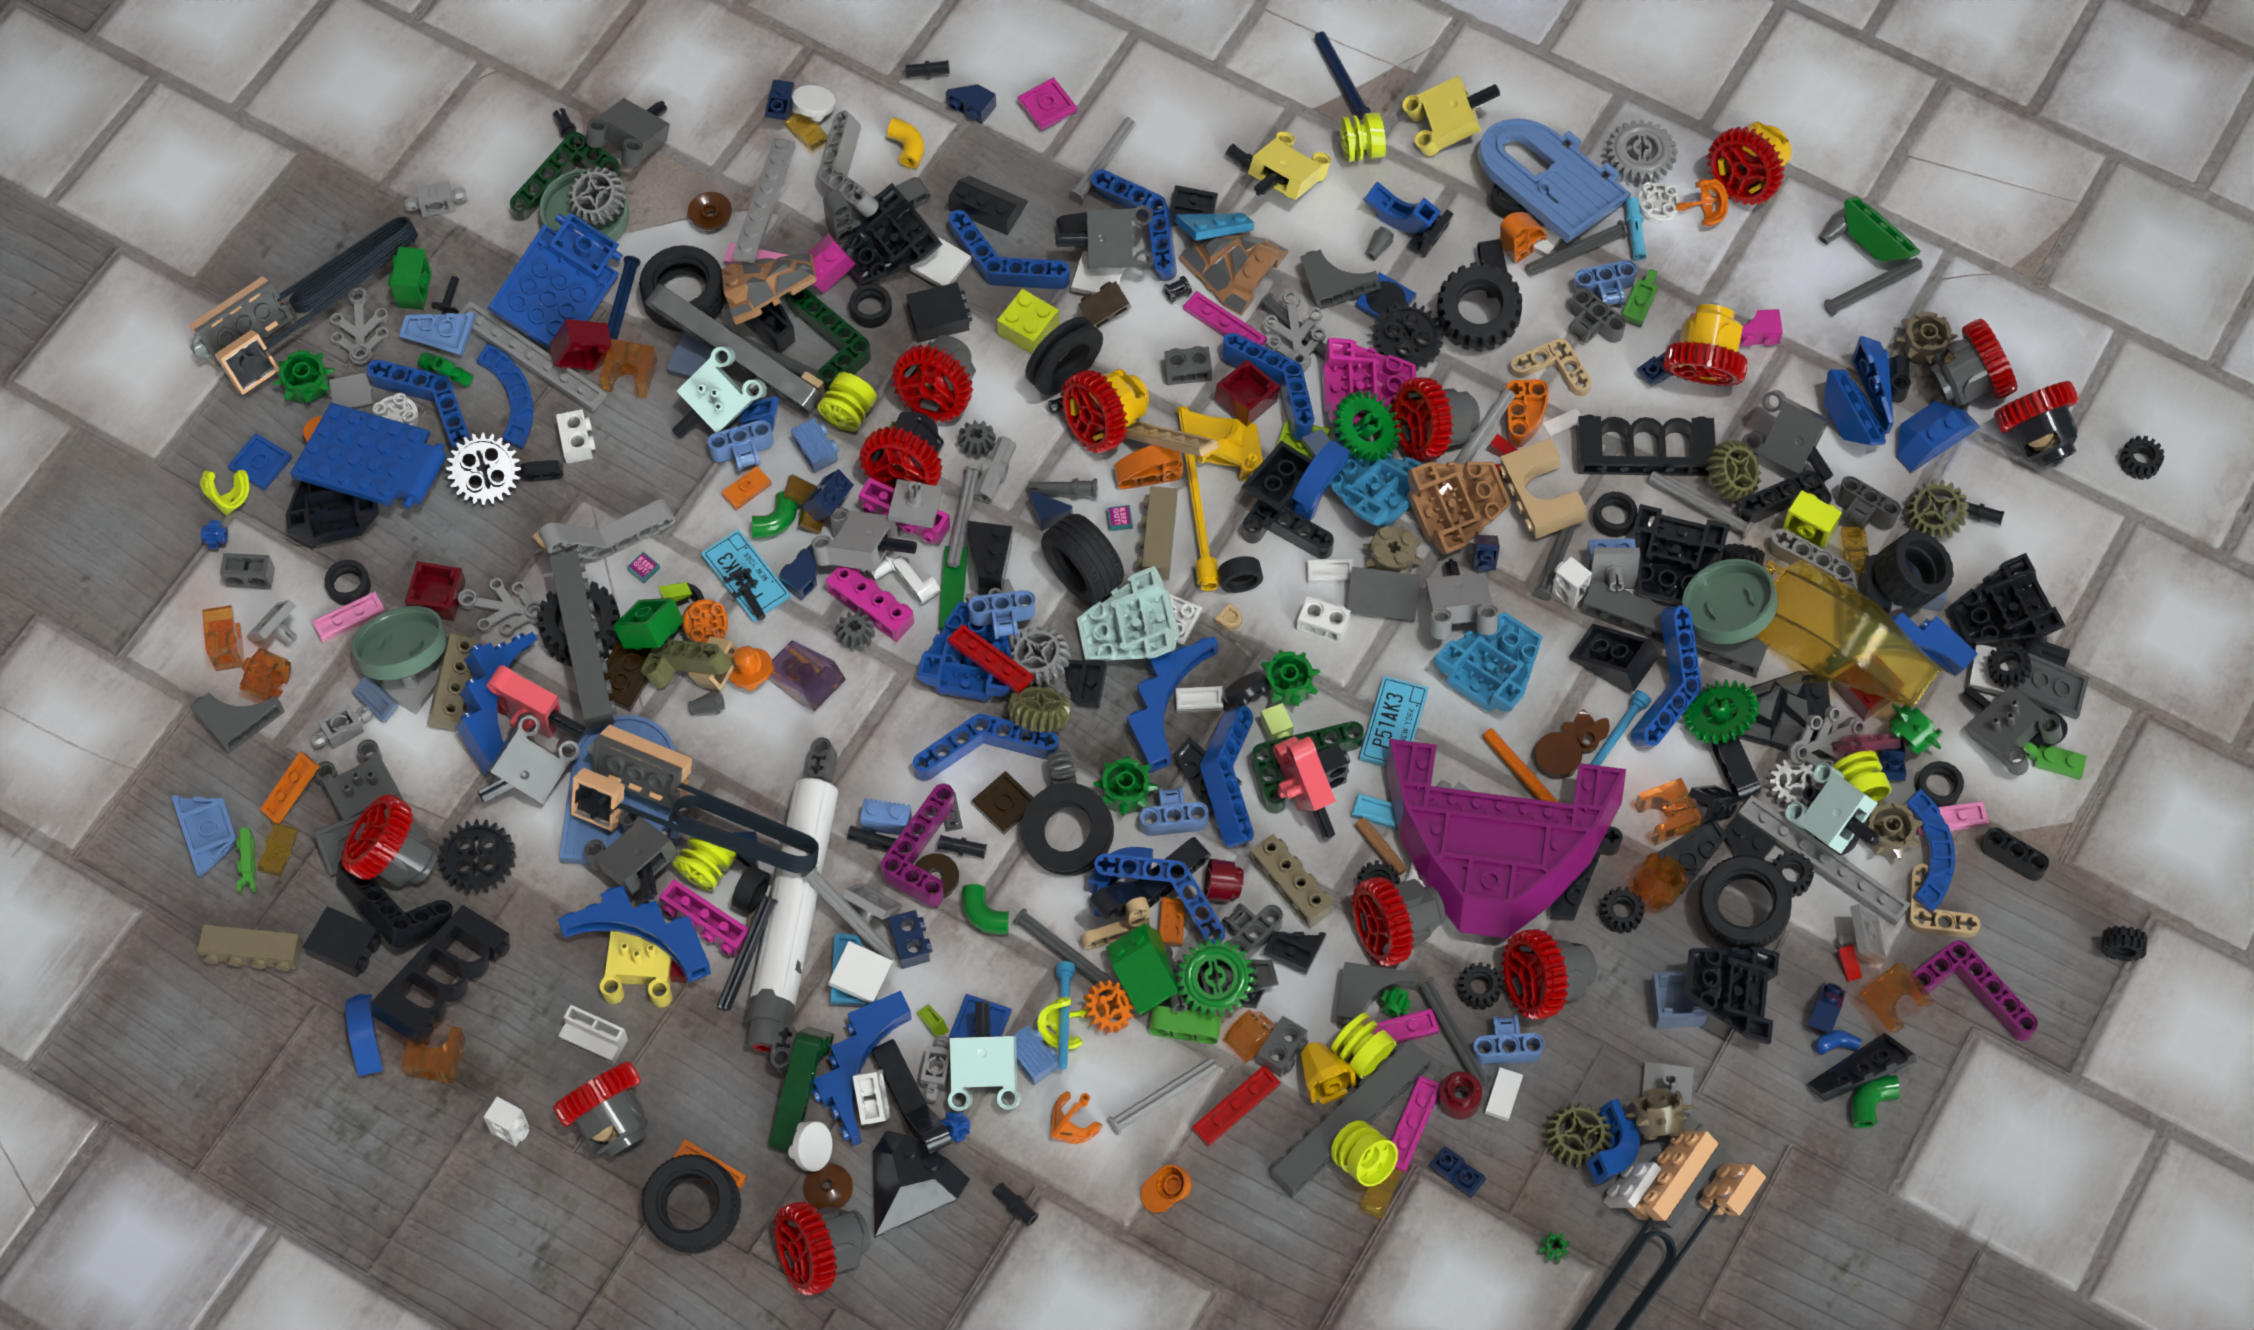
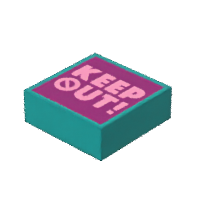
M1130 505L1107 507L1110 531L1133 528Z
M643 551L627 568L634 576L645 583L660 569V565Z

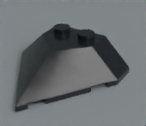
M886 1131L873 1150L875 1238L892 1228L903 1226L925 1216L947 1203L949 1205L957 1201L969 1183L970 1178L948 1158L937 1152L929 1154L920 1142L908 1135Z

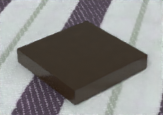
M1005 771L972 799L971 804L1004 835L1022 820L1028 804L1034 797Z

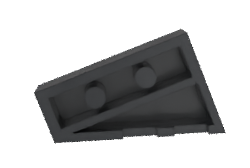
M770 302L760 308L762 311L761 315L743 323L773 350L781 353L795 342L794 326L780 303L774 306Z
M967 520V538L979 594L988 595L992 588H999L1002 593L1012 548L1013 526Z

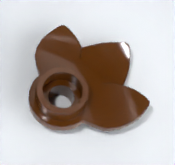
M1584 709L1577 714L1574 723L1563 722L1564 733L1573 736L1579 742L1583 752L1596 750L1599 741L1607 737L1610 728L1608 718L1594 721L1591 715ZM1589 740L1591 744H1586L1583 741Z

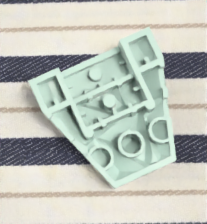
M1152 566L1133 574L1128 578L1129 582L1121 589L1115 588L1111 591V597L1103 603L1097 602L1077 618L1086 661L1148 659L1175 650L1179 633L1171 597L1164 588L1162 578L1156 567Z

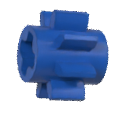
M210 520V523L208 522L207 525L202 526L201 541L207 544V548L219 549V546L227 543L228 528L222 525V521Z
M955 1111L946 1113L945 1119H941L951 1140H954L956 1143L965 1140L964 1135L970 1134V1121L964 1116L963 1112L956 1114Z

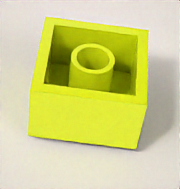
M1022 289L997 319L998 335L1032 354L1041 341L1059 325V310Z
M1801 490L1788 510L1783 529L1825 550L1835 534L1842 512L1834 505L1826 504L1815 495Z

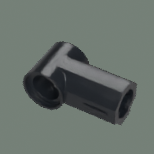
M1896 355L1895 357H1890L1889 360L1892 401L1896 403L1903 402L1906 399L1911 385L1909 378L1910 359H1907L1905 355Z
M2043 636L2025 638L2023 648L2028 653L2065 667L2070 654L2069 649L2048 643Z

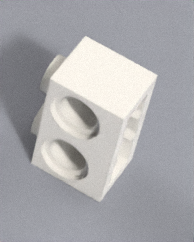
M583 409L557 414L556 418L566 464L593 459L592 450L596 448L593 436L589 437L588 431L592 430L589 417H584Z
M1570 557L1566 562H1560L1554 570L1556 574L1553 579L1552 594L1571 609H1574L1588 593L1592 572Z
M1307 596L1298 618L1297 630L1341 644L1350 622L1351 611L1342 605H1332L1326 603L1321 598ZM1310 613H1317L1318 616L1313 617V616H1310L1309 614H1310ZM1338 620L1341 623L1333 624L1331 621Z
M874 1070L854 1075L853 1081L861 1125L890 1119L891 1114L883 1070Z
M496 1097L484 1115L485 1122L491 1134L516 1147L519 1141L522 1142L528 1135V1122L521 1109Z

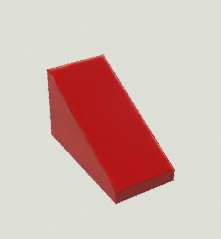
M1497 433L1490 445L1489 452L1500 457L1518 449Z
M1853 944L1840 948L1836 957L1847 981L1850 982L1862 978Z

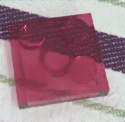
M1862 734L1861 736H1842V741H1834L1832 744L1833 751H1872L1900 748V738H1890V734Z

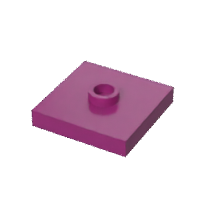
M1054 77L1018 96V102L1041 131L1077 112V106Z

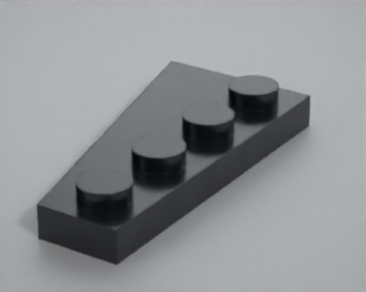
M1883 1033L1810 1081L1808 1086L1811 1092L1823 1101H1827L1917 1062L1916 1055L1891 1036Z

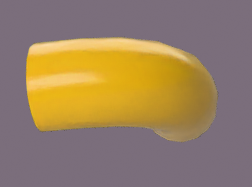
M893 117L888 126L887 138L896 140L903 145V150L898 158L899 162L909 169H916L922 160L925 149L922 134L910 123Z

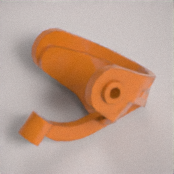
M1707 178L1695 182L1696 188L1701 190L1700 201L1676 204L1678 212L1686 211L1688 207L1702 205L1705 212V218L1701 220L1702 226L1706 225L1707 227L1723 221L1727 215L1729 205L1727 192L1723 184L1717 179L1707 180ZM1709 190H1712L1716 197H1712ZM1714 202H1717L1716 210L1712 211Z
M1066 1091L1059 1096L1054 1104L1051 1117V1136L1070 1144L1085 1143L1096 1136L1103 1125L1095 1121L1086 1128H1080L1071 1123L1069 1120L1082 1106L1086 1107L1088 1105L1090 1096L1087 1093H1083L1080 1096L1079 1102L1064 1116L1061 1108L1071 1099V1093Z

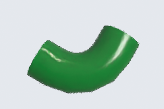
M785 491L778 492L775 495V509L772 513L752 516V538L773 537L787 530L795 520L798 503L784 497Z
M979 884L963 886V911L971 924L982 932L1008 935L1009 911H997L989 908L986 905V888Z
M1896 1075L1882 1076L1857 1089L1852 1099L1851 1115L1853 1127L1869 1128L1878 1124L1876 1116V1106L1878 1103L1884 1100L1899 1099V1081Z

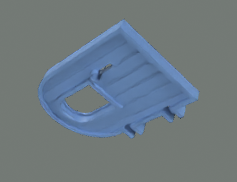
M1506 119L1490 126L1481 139L1478 148V159L1485 174L1566 243L1625 204V200L1630 198L1631 195L1629 191L1616 182L1620 172L1616 171L1608 162L1602 168H1599L1579 151L1582 141L1570 131H1567L1562 137L1551 128L1532 120ZM1517 141L1526 145L1550 165L1549 169L1535 176L1505 151L1504 143ZM1570 142L1572 145L1568 149L1564 147V145ZM1608 173L1610 176L1604 180L1602 177Z
M635 715L614 716L615 723L610 724L675 751L674 744L666 731L647 718ZM608 725L589 729L578 743L580 753L573 760L559 857L562 863L590 864L584 853V847L589 841L599 839L608 848L625 833L621 823L613 831H609L571 815L573 777L582 768L592 771L593 755L587 752V748ZM624 790V800L621 803L671 822L672 809ZM645 819L663 833V830L670 832V836L667 837L671 839L673 845H680V832Z

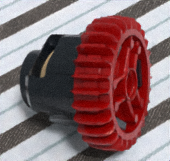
M2070 381L2059 382L2015 399L1995 411L1994 417L1998 428L2003 433L2014 432L2025 460L2030 462L2037 460L2039 466L2043 467L2077 452L2074 443L2078 431L2069 410L2079 400L2076 389Z
M901 412L896 422L892 421L889 427L886 426L883 430L878 428L876 432L873 431L866 438L859 453L860 468L864 469L863 475H867L895 489L897 479L937 486L943 468L940 465L942 460L938 456L944 445L943 439L938 434L937 424L926 414L920 412Z

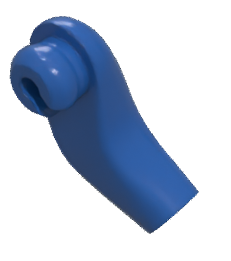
M1843 1030L1832 1031L1831 1034L1827 1033L1816 1040L1815 1051L1820 1055H1824L1827 1051L1838 1047L1857 1051L1862 1039Z

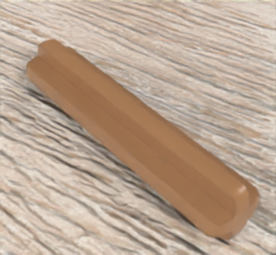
M1363 817L1358 820L1355 825L1358 831L1382 860L1387 862V866L1389 867L1392 864L1394 871H1398V876L1402 875L1407 869L1406 865L1367 818Z

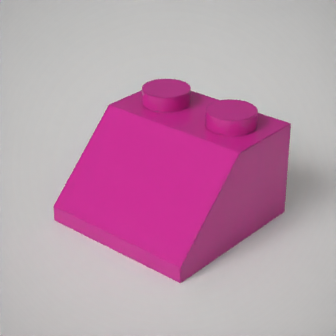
M829 233L807 253L813 255L817 282L813 283V285L823 294L856 265Z

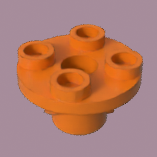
M750 646L738 648L733 654V660L736 665L729 679L739 688H746L748 691L755 690L775 670L771 656L768 652L759 648H752Z

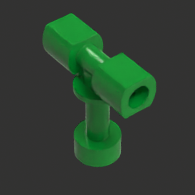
M424 352L419 356L418 366L420 369L428 372L436 370L439 372V375L446 376L447 378L450 377L452 381L464 388L469 387L474 378L471 373L461 367H455L453 362L443 356L436 357L428 352Z

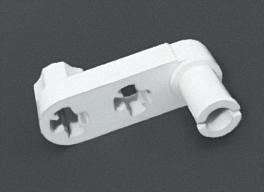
M889 552L884 556V559L875 571L868 570L875 582L891 570L895 571L921 604H924L941 592L939 585L931 575L920 580L899 552Z

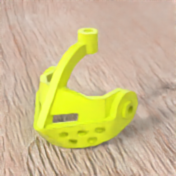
M208 470L203 472V477L200 480L201 489L224 515H229L246 500L249 493V479L245 470H238L234 474V487L230 492L222 496L219 495L214 485L215 473Z
M1060 997L1052 1001L1041 1011L1038 1017L1037 1024L1040 1034L1049 1045L1057 1049L1059 1046V1008L1069 1006L1071 1004L1070 997ZM1083 1008L1070 1011L1069 1018L1076 1016L1084 1018L1088 1011ZM1048 1025L1051 1029H1053L1056 1032V1034H1053L1050 1030L1046 1028V1026ZM1069 1035L1068 1049H1075L1083 1044L1080 1036Z

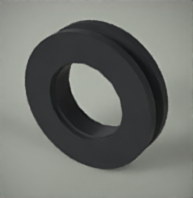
M1075 317L1062 323L1051 331L1032 353L1025 371L1027 380L1032 385H1035L1037 390L1043 395H1053L1063 391L1062 386L1065 385V381L1069 377L1088 370L1097 358L1103 344L1102 332L1094 327L1086 317ZM1067 352H1069V353L1060 361V359H1061Z
M1058 783L1045 788L1030 801L1022 818L1021 835L1028 853L1041 867L1058 875H1077L1095 867V859L1101 854L1108 853L1114 836V822L1107 805L1092 789L1077 783ZM1064 807H1077L1084 810L1091 822L1087 840L1079 848L1072 851H1058L1052 848L1047 843L1045 837V826L1049 817Z

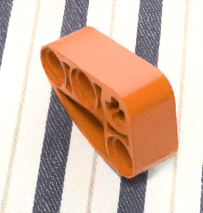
M1516 212L1509 214L1500 224V239L1503 250L1515 263H1519L1535 252L1533 246L1539 239L1547 240L1546 231L1528 213Z
M1512 380L1506 385V389L1511 390L1515 394V398L1505 411L1507 440L1516 448L1523 447L1533 438L1545 417L1548 402V385L1543 380Z
M1150 445L1125 456L1114 464L1118 487L1120 489H1131L1179 480L1183 473L1181 453Z

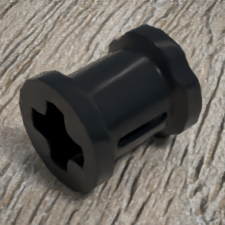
M1184 275L1170 285H1163L1164 292L1171 303L1184 294L1189 295L1192 293L1190 283Z

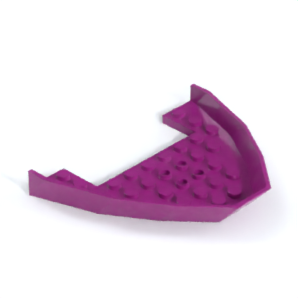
M1390 739L1386 776L1400 839L1425 887L1432 886L1437 890L1443 901L1445 914L1461 933L1508 939L1550 907L1591 863L1622 804L1626 769L1579 763L1574 804L1431 786L1437 745Z

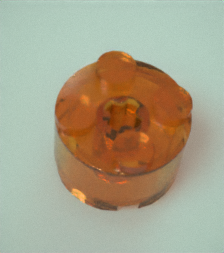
M259 648L252 658L247 657L242 665L244 675L239 689L263 700H268L274 695L278 699L283 693L280 690L282 684H287L292 668L291 662L282 656Z
M1651 853L1646 857L1633 877L1631 889L1634 893L1648 901L1652 908L1661 910L1662 907H1670L1675 903L1687 885L1689 878L1686 879L1685 868L1674 858L1667 855L1662 858L1657 856L1659 853Z

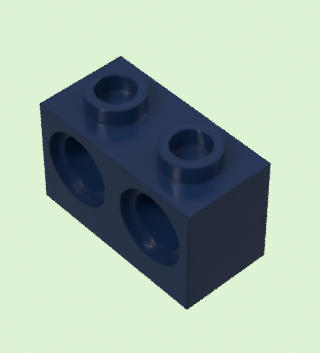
M837 469L823 477L801 506L818 522L835 511L854 484L840 469Z
M916 910L888 917L890 931L901 968L905 969L930 962L929 953L933 952L929 938L925 939L923 931H926L923 917L918 918ZM906 925H911L914 927L910 931H904L902 929ZM914 946L920 948V950L915 953L909 951V949Z

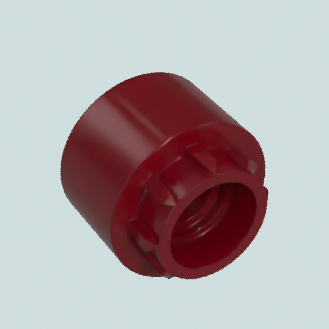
M1210 858L1204 879V896L1206 899L1230 902L1231 898H1239L1243 886V869L1235 866L1234 861Z
M1458 1071L1449 1074L1443 1080L1440 1087L1438 1101L1441 1110L1453 1119L1463 1120L1470 1118L1479 1109L1482 1098V1086L1479 1080L1468 1072ZM1462 1092L1466 1095V1098L1459 1099L1454 1094Z

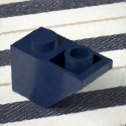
M773 79L765 112L766 118L787 120L793 114L792 95L795 91L794 82Z
M979 84L952 88L946 91V105L950 109L966 115L968 119L983 124L996 108V94Z
M1498 535L1474 536L1473 570L1481 572L1496 571L1500 550Z
M812 544L806 549H802L797 554L796 559L791 564H786L779 574L784 587L800 601L817 586V564L815 563Z
M1823 983L1808 1025L1831 1034L1841 1010L1846 991L1836 984Z

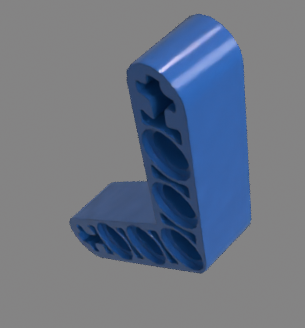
M1103 169L1095 171L1091 176V182L1099 196L1127 209H1135L1141 205L1151 209L1153 216L1149 223L1154 267L1160 279L1164 281L1172 280L1177 274L1170 211L1165 198ZM1123 189L1125 190V191L1122 192V193H1119V194L1117 193V192L1120 191V190H1123ZM1144 198L1142 201L1136 202L1137 199ZM1162 206L1160 210H1154L1156 207ZM1139 210L1137 212L1138 214L1143 215L1147 218L1149 217L1148 213L1145 210ZM1160 226H1165L1161 230H1156ZM1167 245L1165 249L1159 250L1161 246Z
M955 210L950 213L949 229L952 237L963 252L972 256V264L988 284L1044 289H1064L1069 285V266L1064 261L999 257L965 211Z
M1235 333L1226 334L1223 338L1220 352L1222 360L1238 367L1248 359L1280 386L1291 434L1295 439L1302 441V437L1312 433L1315 421L1302 366L1298 362Z
M373 360L368 364L367 372L374 387L436 402L452 450L458 451L456 443L460 439L463 441L461 445H465L464 437L471 441L452 385L446 376L383 360Z
M1686 606L1667 607L1661 613L1670 684L1633 728L1631 740L1638 747L1656 746L1701 691L1702 683L1692 615Z
M1245 705L1225 712L1222 715L1200 765L1222 839L1230 848L1247 843L1254 837L1252 824L1233 768L1253 723L1252 711Z
M977 714L918 753L913 759L914 775L918 780H931L982 744L1047 760L1048 754L1059 751V739L1052 731L1049 734L1046 732H1031L1029 729L1023 730L1022 726H1016L1013 721L986 714ZM978 726L986 727L984 730L976 729ZM1000 732H1007V733H1009V734L1006 735V736H1000V735H998ZM1025 737L1031 739L1028 742L1021 741V739ZM959 739L967 740L965 743L957 742ZM940 752L948 753L946 756L938 755Z
M1101 854L1095 859L1096 871L1104 876L1171 882L1205 940L1207 941L1208 935L1211 932L1208 926L1203 929L1201 924L1208 923L1212 918L1216 921V923H1212V926L1215 930H1221L1219 937L1221 942L1224 940V927L1183 862L1116 854ZM1104 858H1108L1110 863H1116V858L1121 859L1118 865L1119 873H1114L1116 868L1108 867L1107 871L1104 872L1103 868L1099 866V862H1103ZM1127 860H1132L1136 864V870L1132 874H1127L1122 869L1123 863ZM1157 863L1160 866V873L1156 876L1148 875L1146 872L1148 864ZM1174 865H1180L1184 869V875L1179 879L1173 878L1170 874V870ZM1188 885L1196 888L1197 894L1193 899H1186L1183 896V889ZM1200 906H1205L1209 910V916L1205 920H1199L1195 915L1196 909ZM1214 938L1210 939L1212 944L1216 943Z

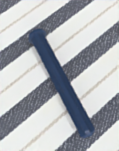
M1324 31L1316 33L1315 41L1353 108L1354 115L1359 120L1363 119L1365 113L1371 112L1370 108L1364 104Z
M625 256L623 259L625 264L608 322L612 344L605 355L611 357L614 353L636 269L641 264L640 259L634 256Z

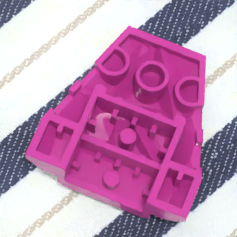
M1328 338L1325 349V362L1322 366L1324 411L1328 413V419L1331 424L1337 419L1334 416V412L1337 411V404L1341 403L1342 398L1352 392L1356 393L1361 390L1362 394H1364L1366 391H1370L1369 398L1378 393L1376 401L1378 402L1385 398L1384 407L1394 404V396L1397 395L1396 391L1400 388V385L1405 383L1406 380L1416 378V365L1390 354L1387 357L1376 353L1377 349L1369 347V349L1356 345L1357 342L1351 339ZM1393 406L1389 409V413L1394 412ZM1367 413L1355 414L1353 424H1356Z

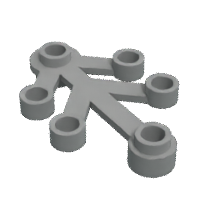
M354 287L349 291L348 297L350 303L354 305L355 326L345 320L340 313L332 314L330 321L334 328H342L355 338L356 344L345 339L342 332H334L331 335V341L335 347H343L350 352L349 356L354 364L364 365L371 360V351L380 342L388 341L390 334L386 327H379L375 331V335L366 343L365 337L379 323L387 322L389 315L385 308H379L375 311L374 316L364 325L363 305L367 302V294L362 287Z
M1288 290L1282 295V302L1284 307L1288 309L1291 330L1279 323L1275 315H1268L1265 318V325L1267 329L1274 330L1291 341L1294 351L1283 345L1281 339L1276 335L1269 337L1268 346L1271 350H1277L1285 357L1294 361L1298 357H1303V361L1299 364L1302 366L1303 371H1305L1311 364V353L1319 343L1325 340L1326 335L1322 328H1315L1311 334L1312 339L1304 348L1302 347V340L1315 323L1322 319L1323 315L1320 308L1313 307L1308 312L1309 317L1299 327L1297 307L1300 305V297L1296 291ZM1293 295L1294 299L1288 301L1287 297ZM1318 312L1319 316L1312 317V314ZM1270 320L1276 321L1273 325H1268V322ZM1320 332L1322 333V336L1320 338H1316L1315 334ZM1277 340L1278 344L1276 346H1272L1271 342Z
M493 578L489 585L491 591L497 594L502 602L478 598L475 592L470 589H465L458 595L459 604L465 610L478 607L498 611L488 618H482L478 621L477 626L482 634L491 632L493 625L512 614H518L520 616L516 619L500 625L501 635L505 638H510L514 635L515 629L527 622L537 623V615H532V613L541 611L539 606L541 602L531 599L523 582H515L512 585V592L515 597H519L524 605L514 603L500 578ZM497 583L501 584L498 588L493 587ZM519 587L523 588L520 592L515 591ZM467 600H472L470 603H465ZM483 624H488V627L481 628ZM505 628H511L509 632L503 631Z
M1828 707L1825 710L1824 720L1820 716L1809 715L1800 740L1789 745L1787 750L1788 757L1796 764L1808 762L1817 767L1821 763H1828L1833 766L1831 760L1820 759L1811 752L1819 749L1835 758L1837 762L1842 759L1844 754L1845 757L1851 755L1849 751L1839 750L1830 744L1849 735H1861L1865 731L1863 720L1849 717L1845 720L1842 728L1829 733L1833 721H1838L1841 717V710L1838 707ZM1814 729H1819L1815 740L1810 742Z

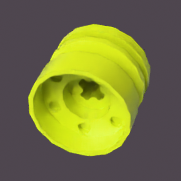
M1379 112L1365 113L1362 124H1360L1356 115L1352 116L1351 122L1348 116L1341 118L1340 142L1347 162H1354L1355 155L1358 161H1362L1364 150H1366L1370 159L1385 157V132Z
M841 372L836 375L829 386V391L824 394L817 405L818 411L835 427L854 432L859 429L865 419V413H868L876 402L877 394L861 378L850 373Z
M1875 751L1857 752L1844 757L1833 765L1834 768L1844 775L1846 781L1877 803L1891 793L1892 788L1885 773L1881 772L1883 767L1878 761L1879 758Z
M691 836L686 842L688 848L681 849L679 852L680 856H677L672 862L673 866L685 879L707 891H713L718 885L717 882L723 878L721 871H727L737 858V855L731 850Z
M1365 1012L1349 1022L1341 1030L1331 1046V1050L1335 1054L1341 1053L1340 1059L1347 1060L1354 1056L1349 1066L1362 1079L1375 1071L1377 1065L1390 1055L1397 1042L1385 1030L1374 1035L1378 1023L1376 1021L1370 1022L1371 1016Z
M1354 1121L1342 1128L1335 1137L1331 1147V1157L1335 1164L1349 1173L1364 1186H1375L1389 1177L1395 1168L1398 1160V1150L1392 1141L1380 1134L1365 1121Z

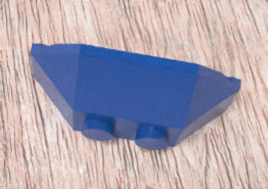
M1830 369L1827 374L1824 405L1829 417L1835 423L1839 435L1846 441L1866 445H1884L1886 443L1885 429L1864 392L1855 381L1849 378L1846 370Z
M1934 401L1901 423L1896 458L1910 473H1913L1973 433L1980 425L1966 410Z

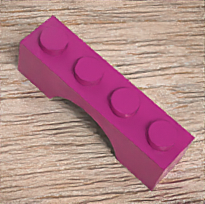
M1757 310L1753 320L1743 325L1740 345L1749 347L1759 344L1768 346L1779 344L1783 333L1780 310Z

